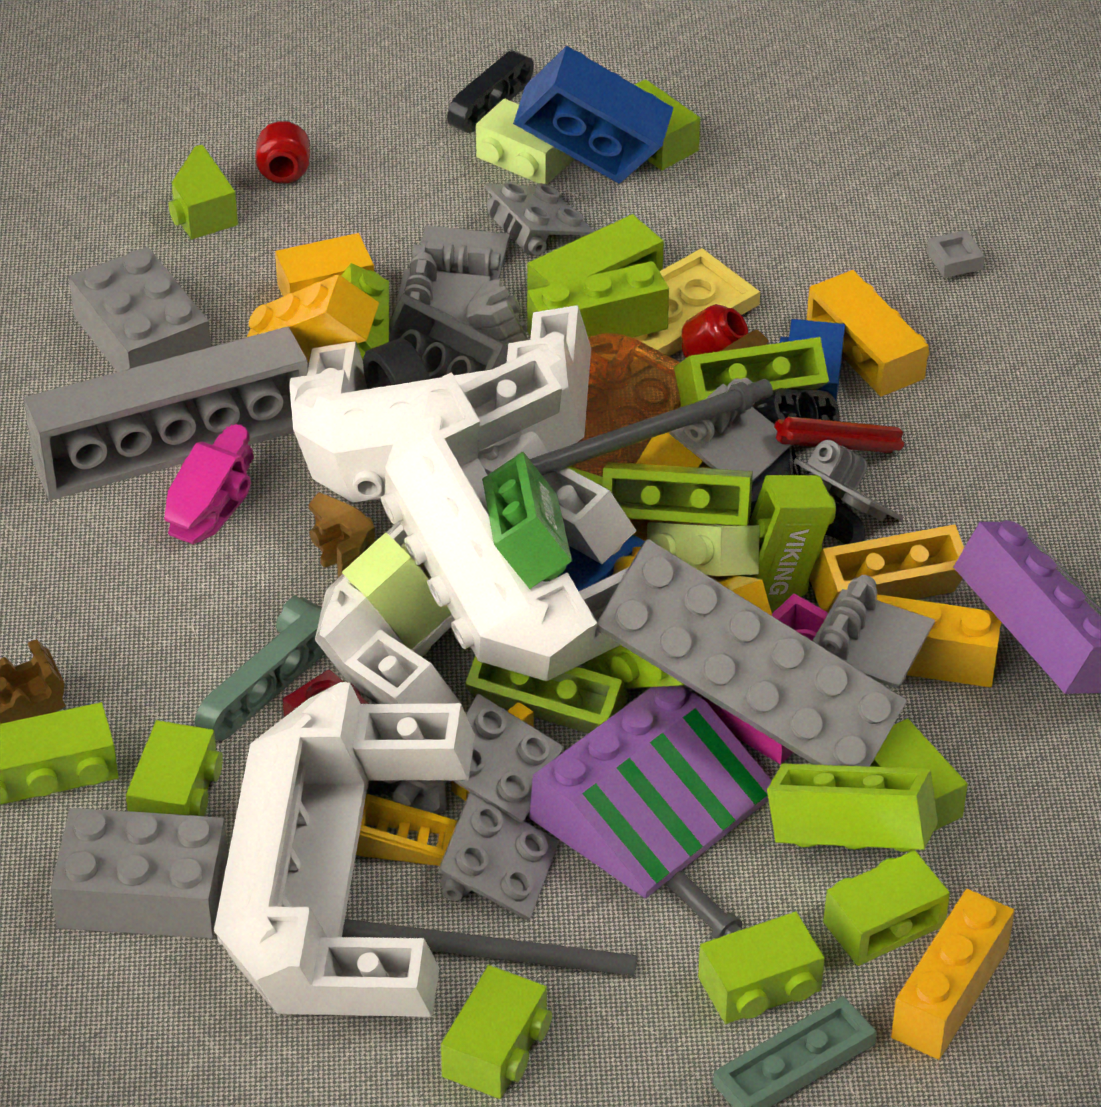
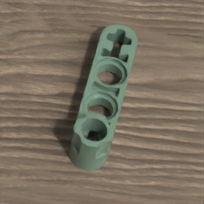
M296 595L291 597L283 605L282 612L276 620V629L280 634L202 701L195 715L196 727L214 730L215 740L217 741L227 739L325 653L315 641L322 608L304 597L299 598Z

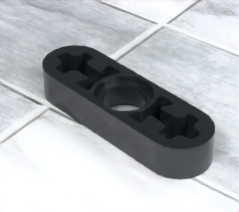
M514 50L504 54L453 98L447 113L449 125L467 133L474 132L476 130V123L503 99L512 100L525 88L534 70L532 58Z
M779 388L773 390L771 397L757 401L754 404V408L774 425L778 419L785 420L787 417L840 421L837 402L828 391Z

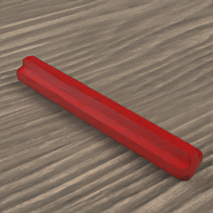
M787 417L785 420L778 419L774 425V428L777 430L775 438L781 444L816 447L822 441L831 440L849 450L892 453L894 450L900 451L905 444L902 440L903 431L895 426Z

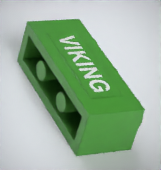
M521 452L484 477L482 481L494 546L527 587L531 589L541 581L548 582L558 577L565 570L567 564L572 562L558 496L526 454Z

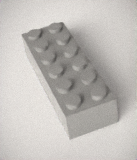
M289 326L23 397L33 465L49 501L183 464L195 443L203 441L212 445L219 434H222L223 430L226 429V426L229 427L231 424L235 425L237 423V425L242 424L243 427H246L250 439L248 445L294 433L289 385L290 378L307 376V359Z

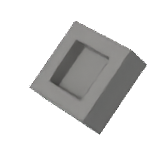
M968 230L927 239L926 253L943 278L983 270L985 256Z

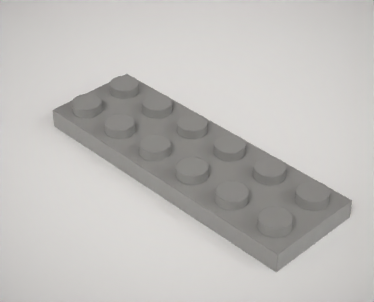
M649 539L643 543L596 621V630L814 765L870 767L907 702L900 695Z

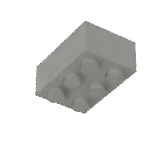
M149 247L130 252L124 256L92 266L69 276L74 317L117 372L211 347L209 320Z
M69 808L50 888L57 929L213 939L228 861L224 818Z

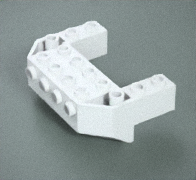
M578 305L533 312L531 339L508 344L507 362L537 348L540 349L562 386L559 413L479 451L504 444L530 431L539 436L549 452L575 444L584 438L591 346ZM356 341L312 348L307 376L290 378L289 384L293 430L312 479L352 503L381 500V497L385 495V467L406 406L440 378L368 389L364 376L363 360ZM490 370L454 375L460 385Z
M537 348L460 385L451 372L441 377L406 406L385 467V495L381 497V502L390 521L393 524L400 522L408 537L404 538L405 546L409 555L414 559L415 564L423 563L429 572L431 579L427 582L436 603L440 607L447 605L455 620L451 622V626L463 649L471 647L480 662L549 681L620 645L596 630V621L628 568L581 591L577 590L568 572L551 581H541L529 589L494 546L482 481L487 476V473L478 459V451L560 411L562 386L540 349Z
M530 431L504 444L479 451L478 459L487 475H489L521 452H524L531 459L549 453L539 436ZM567 467L543 475L558 496L568 545L603 564L610 556L617 553L622 545L637 531L610 490ZM397 522L386 532L400 546L405 543L404 538L408 537L400 522ZM423 566V567L421 568V570L424 572V571H426V569H425V567ZM343 574L326 589L315 641L346 681L352 683L358 691L377 704L460 703L434 666L422 657L451 627V622L455 620L452 614L411 650L402 643L368 599L359 590L354 588Z
M340 682L307 699L250 744L214 932L218 937L219 943L224 946L235 965L277 1014L432 1017L440 968L424 938L342 937L368 781L468 780L475 734L461 703L360 704L351 683Z

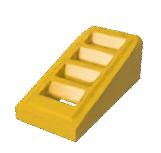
M366 793L356 855L440 866L458 820ZM367 825L376 826V828L367 827ZM396 828V835L387 833V829ZM409 830L418 831L416 841L407 838ZM429 833L439 834L436 847L427 844Z

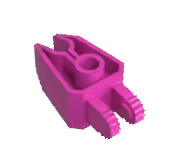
M236 423L235 425L231 424L229 427L226 426V429L223 430L222 434H219L212 445L203 441L195 443L168 490L164 519L170 523L168 531L170 536L191 544L201 542L215 535L246 498L251 485L250 476L246 472L250 467L249 464L254 459L252 448L248 445L250 441L249 432L242 424L237 425Z

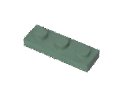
M841 996L713 1072V1085L732 1107H771L876 1044L877 1031L844 996Z

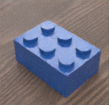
M566 46L525 85L513 124L620 184L662 147L674 107L630 83L619 74L611 72L592 61L584 54Z

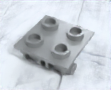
M510 181L504 184L485 183L484 188L492 195L487 202L488 215L506 233L510 234V238L515 240L528 255H541L546 249L547 245L545 242L549 234L586 236L594 232L583 220V215L571 208L560 197V192L550 185L539 183L537 186H525Z
M425 225L420 245H413L412 259L417 254L426 252L432 255L436 263L437 272L490 276V281L500 278L510 234Z
M421 252L411 260L410 269L403 270L396 307L404 293L469 324L466 318L467 306L485 282L490 281V276L437 272L436 263L432 255Z
M747 378L734 379L729 383L728 387L722 384L707 398L728 392L729 387L733 384L744 382L748 385L753 382ZM753 407L743 412L731 410L669 432L670 435L713 469L753 471L752 482L792 446L779 443L775 438L777 430L774 428V424Z
M825 440L816 446L807 464L795 458V464L808 470L806 475H820L827 492L842 498V501L880 521H883L887 514L901 521L904 517L856 490L867 470V463L861 455L838 445L834 441Z
M861 575L850 581L847 590L842 589L813 642L877 682L899 689L930 633L935 619L878 601L875 580L870 576Z
M477 694L466 713L475 734L469 779L452 781L520 823H523L530 810L533 774L558 757L564 746L480 694Z
M470 792L438 869V872L443 874L440 880V885L443 888L442 894L449 900L458 901L472 890L529 921L559 840L524 821L520 823Z

